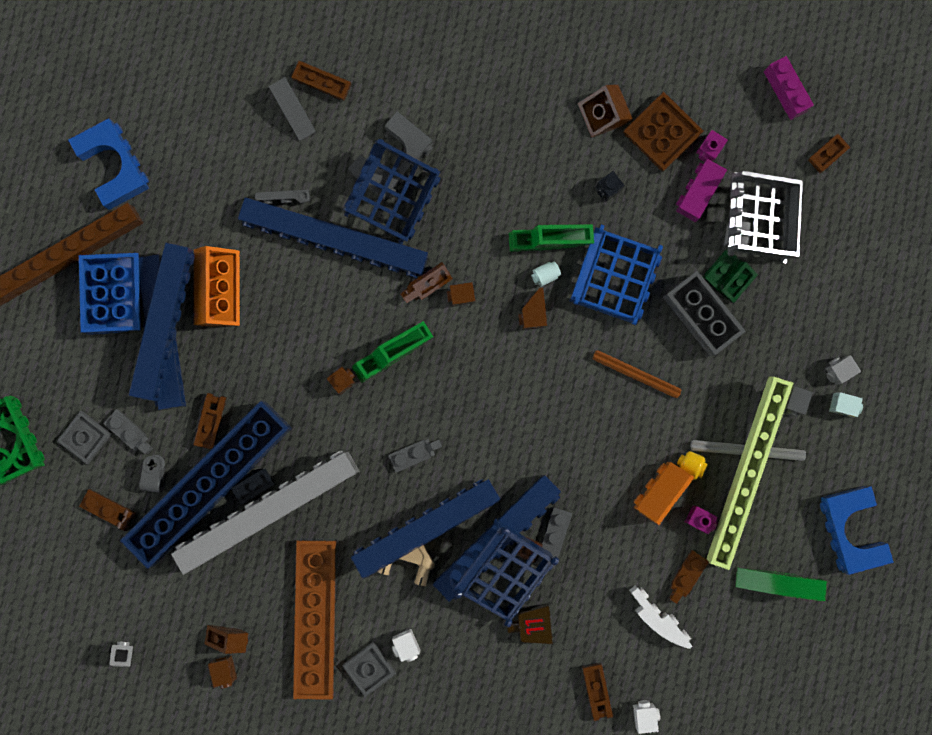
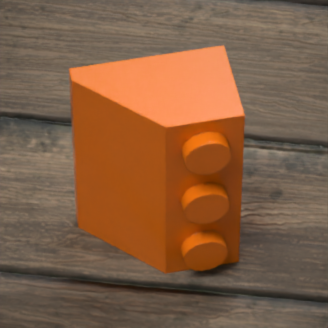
M672 462L663 463L658 468L657 472L659 474L657 477L649 480L645 486L647 488L643 495L639 494L634 501L636 504L634 508L658 525L694 479L691 474Z

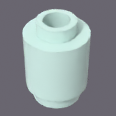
M555 261L547 262L533 269L534 274L531 277L536 285L539 284L542 287L558 279L561 271Z

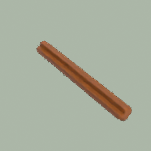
M599 350L594 352L592 359L674 398H678L682 390L668 382Z

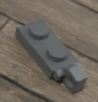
M309 190L257 192L255 194V200H261L265 204L273 203V199H280V203L292 202L291 198L296 199L300 203L310 201Z
M116 409L103 423L131 449L135 451L140 450L144 454H149L153 448L146 442L149 439L146 434L119 409Z
M429 439L422 440L388 456L395 472H399L431 458V456L435 455L433 450L442 447L440 440L430 443Z

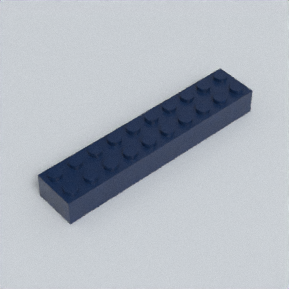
M260 401L120 541L147 569L155 566L292 428L266 401Z

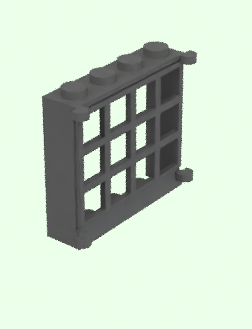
M747 171L734 172L732 174L728 232L729 256H734V252L781 258V263H787V259L799 257L801 199L803 193L801 180ZM744 181L755 183L754 196L744 194ZM760 184L770 185V198L759 197ZM775 186L786 188L785 201L775 199ZM743 199L754 200L753 214L743 212ZM759 201L769 203V216L758 215ZM774 204L785 205L784 218L774 217ZM742 217L753 218L752 232L742 230ZM758 219L768 221V234L757 233ZM773 222L784 223L783 236L773 235ZM741 235L752 236L751 246L740 244ZM757 237L767 238V248L756 247ZM772 239L783 241V250L772 249Z

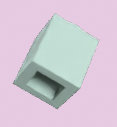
M841 392L834 393L829 412L848 417H858L863 409V398Z

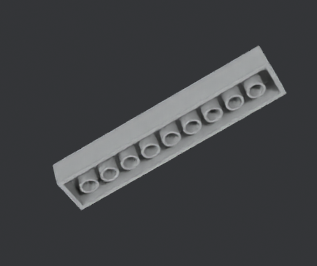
M338 451L330 456L331 460L329 462L325 460L314 465L312 472L308 470L297 475L295 482L291 480L280 485L278 492L274 490L263 495L261 502L259 500L251 502L244 507L245 511H236L227 517L228 521L223 520L210 527L211 531L207 529L193 536L194 541L190 539L176 546L177 551L172 553V556L182 574L184 575L360 472L350 453Z

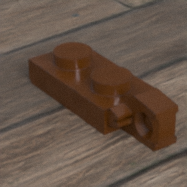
M441 262L412 281L407 286L408 288L400 293L406 303L413 299L422 300L453 278Z
M691 550L671 582L670 588L673 589V592L669 599L677 604L682 596L686 598L709 561Z

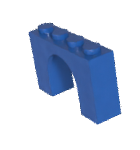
M107 119L69 139V142L76 156L83 161L104 150H114L119 153L122 167L117 177L94 189L102 205L110 210L148 190L147 183L149 179L144 172H140L138 168L140 163L135 155H131L129 150L132 148L126 139L123 140L121 136L123 131L120 125Z
M861 486L821 497L820 509L826 515L827 521L825 526L827 531L831 533L833 539L831 540V547L837 553L838 559H836V564L842 573L850 575L894 563L888 543L878 542L863 547H854L845 535V523L852 513L877 506L871 486Z

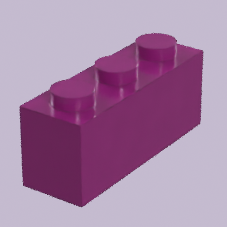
M787 56L771 63L765 69L764 74L790 120L806 113L814 106Z
M706 159L704 163L700 162L694 171L697 174L694 180L690 179L685 187L688 191L685 196L681 195L676 202L678 206L676 212L696 222L701 217L727 169L709 159Z

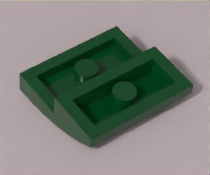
M726 249L704 274L703 278L726 299L735 303L758 274L735 254L734 256H729L728 249Z

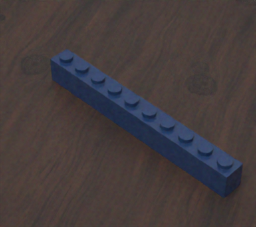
M244 198L238 220L243 223L242 226L254 229V227L261 228V232L272 235V232L278 233L282 239L290 240L291 237L297 239L299 244L308 246V243L315 245L316 249L322 251L331 249L334 250L333 253L344 257L347 254L352 256L351 259L362 262L364 259L370 261V265L380 268L381 265L388 267L389 271L399 273V270L407 272L406 276L417 279V276L423 275L428 259V252L249 198Z

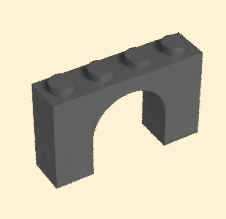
M396 112L385 125L386 131L401 142L406 149V154L420 160L424 155L428 156L432 151V139L399 112ZM359 155L348 168L350 174L356 179L366 161L362 155ZM404 160L396 169V172L408 178V173L414 165ZM376 168L372 180L384 186L390 173ZM393 175L388 188L397 192L395 190L399 184L403 185L406 181ZM370 183L367 187L379 197L382 189ZM385 192L382 200L384 202L387 198L390 200L394 195Z

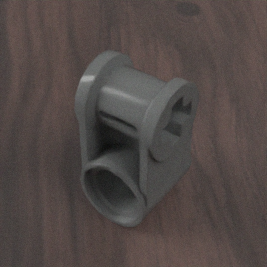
M153 455L144 459L139 484L140 491L162 492L163 487H161V483L164 481L165 461L162 456ZM151 461H154V463H157V467H154V465H151Z

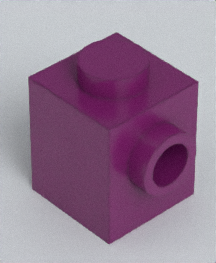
M711 130L696 154L699 155V159L703 162L706 159L714 161L728 140Z
M693 505L685 523L706 534H710L717 526L716 520L718 517Z

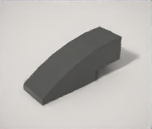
M284 77L270 85L271 92L299 141L316 133L287 79Z

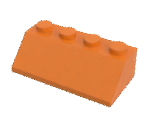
M210 246L194 249V325L240 326V250Z

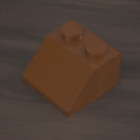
M605 85L578 103L592 138L616 129L633 119L619 85Z

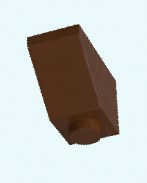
M539 288L521 310L522 314H518L519 325H523V330L547 327L543 288Z
M207 625L205 645L224 654L246 653V646L248 644L247 632L236 628Z

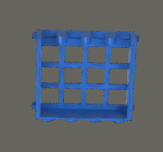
M601 224L600 228L596 227L593 231L594 244L588 246L585 260L582 263L579 277L569 301L575 305L579 304L636 325L637 321L641 320L644 312L641 309L642 304L647 302L650 294L647 291L649 284L652 285L655 280L656 274L653 272L655 266L658 267L662 259L660 253L663 246L659 245L658 249L604 231L605 226ZM605 239L618 243L615 253L602 248ZM622 245L636 249L632 259L619 254ZM639 251L653 255L650 265L637 261ZM600 252L614 257L609 270L596 265ZM617 259L631 263L627 276L613 271ZM634 265L648 269L644 282L631 278ZM594 269L608 274L604 287L590 283ZM611 276L625 280L621 293L608 289ZM629 282L642 286L638 299L625 295ZM588 287L602 291L598 304L584 300ZM605 293L619 297L615 310L601 306ZM623 299L636 303L632 316L619 312Z

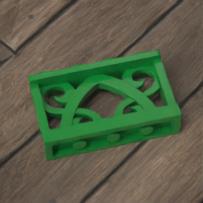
M6 396L0 399V408L6 406L11 414L9 417L5 416V411L1 414L0 427L16 434L15 445L11 453L4 448H0V453L2 452L8 457L3 456V459L0 460V485L9 483L16 478L45 466L43 462L45 460L44 455L37 449L35 444L37 439L29 431V421L21 413L20 408H22V405L14 396ZM28 453L31 462L27 466L20 465L16 460L25 461L24 454ZM12 465L19 469L10 475H6V471Z

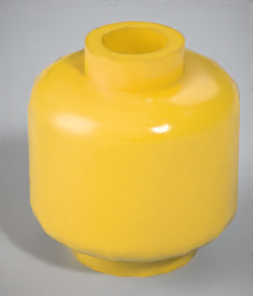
M692 451L687 452L686 455L681 454L677 462L681 469L694 477L693 480L698 477L702 478L708 464L705 463L706 460L703 456Z

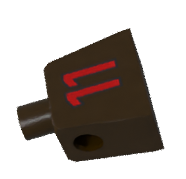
M548 603L520 610L518 620L512 621V625L507 627L508 633L519 632L521 642L553 644Z

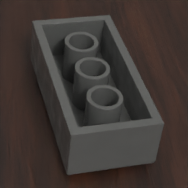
M698 271L694 272L663 296V299L710 357L718 354L746 332Z

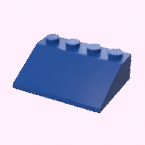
M139 253L79 255L81 333L92 335L141 330Z

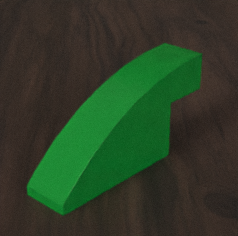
M593 224L537 225L532 230H512L509 233L510 252L552 250L594 244Z
M423 321L378 346L372 354L356 362L351 368L360 382L363 383L404 358L434 336Z
M737 567L735 587L782 596L825 601L827 581L823 579L801 577L793 573Z

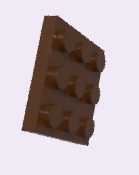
M663 92L623 131V134L664 172L704 131Z

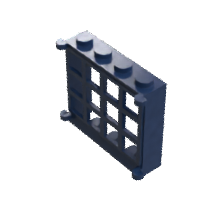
M377 139L343 207V211H345L344 216L348 217L351 214L398 238V243L402 245L404 241L407 242L408 239H412L416 230L414 226L423 217L424 212L422 209L425 204H429L432 198L430 193L433 187L436 188L440 181V177H438L440 171L385 143L384 140ZM385 150L398 156L392 169L379 163ZM401 159L414 165L408 178L396 172ZM377 167L390 173L384 186L372 180ZM417 167L430 173L424 186L412 180ZM393 175L406 181L400 194L388 188ZM369 183L382 189L376 202L364 196ZM409 184L422 190L416 202L404 196ZM385 192L398 198L393 210L380 205ZM361 200L374 206L369 218L356 212ZM402 200L414 206L409 218L396 213ZM378 208L390 214L385 226L372 220ZM394 216L406 222L401 234L389 228Z
M495 519L494 524L497 527V531L493 536L485 535L483 539L485 547L481 552L475 550L472 553L474 562L469 568L463 566L460 570L462 575L460 581L458 582L451 578L450 583L456 592L454 595L456 598L459 599L462 595L505 619L504 625L510 627L512 619L517 616L519 609L529 600L531 593L541 584L546 573L554 565L558 564L559 558L553 557L546 549ZM508 536L518 542L511 554L500 548ZM522 546L533 551L525 563L515 557ZM496 552L507 557L500 569L489 563ZM538 554L543 557V560L534 569L529 565ZM511 561L522 566L514 578L503 572ZM485 567L496 572L489 583L478 578ZM527 569L532 574L523 584L518 580ZM500 575L511 581L504 592L493 587ZM474 582L485 587L481 594L470 589ZM516 584L521 589L514 598H511L507 594ZM489 590L500 596L495 603L485 598ZM504 599L510 602L506 609L499 606Z

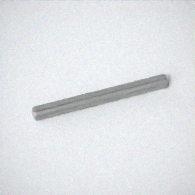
M691 441L692 451L742 455L745 447L742 444ZM771 447L768 458L804 461L806 459V451Z

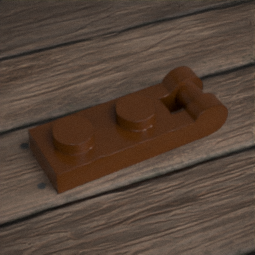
M207 393L194 441L195 446L208 449L214 448L227 397H216L214 394ZM211 404L218 405L217 410L210 409Z
M88 489L79 506L123 531H128L131 519H134L137 514L92 489ZM121 513L124 515L122 521L118 519Z
M597 663L583 666L582 670L593 721H599V718L607 717V719L613 718L602 664ZM604 705L605 709L598 710L597 706Z

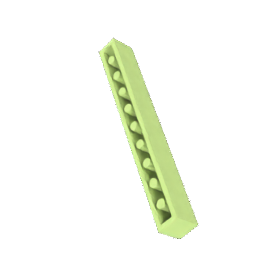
M768 377L706 558L710 564L730 570L793 386L792 382L777 377Z

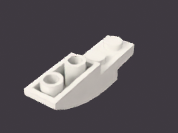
M634 586L629 590L641 605L635 610L636 613L655 632L679 646L688 649L693 647L689 642L691 638L684 629L680 631L677 627L679 622L673 614L668 615L664 612L659 616L658 614L661 611L654 603L650 604L647 601L649 596L642 587L638 589Z

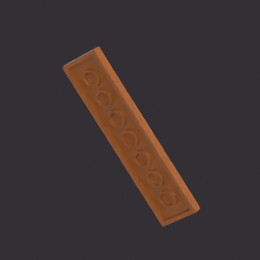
M336 540L296 541L293 699H333Z

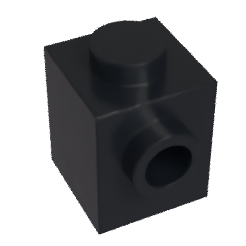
M612 171L597 183L596 191L602 199L604 198L606 201H609L622 191L625 185L616 173Z

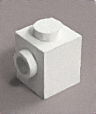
M412 629L393 636L392 641L395 646L392 648L396 658L400 657L401 662L405 660L410 662L418 658L417 655L420 654V648Z
M647 700L639 701L638 704L633 705L635 726L638 733L659 732L657 721H660L659 709Z

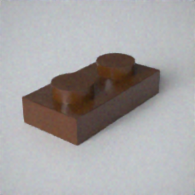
M836 134L813 154L808 161L819 173H822L844 154L850 146L839 134Z

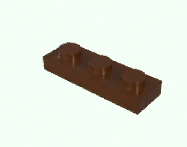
M298 61L291 77L296 82L342 101L345 100L352 85L350 81L302 61Z

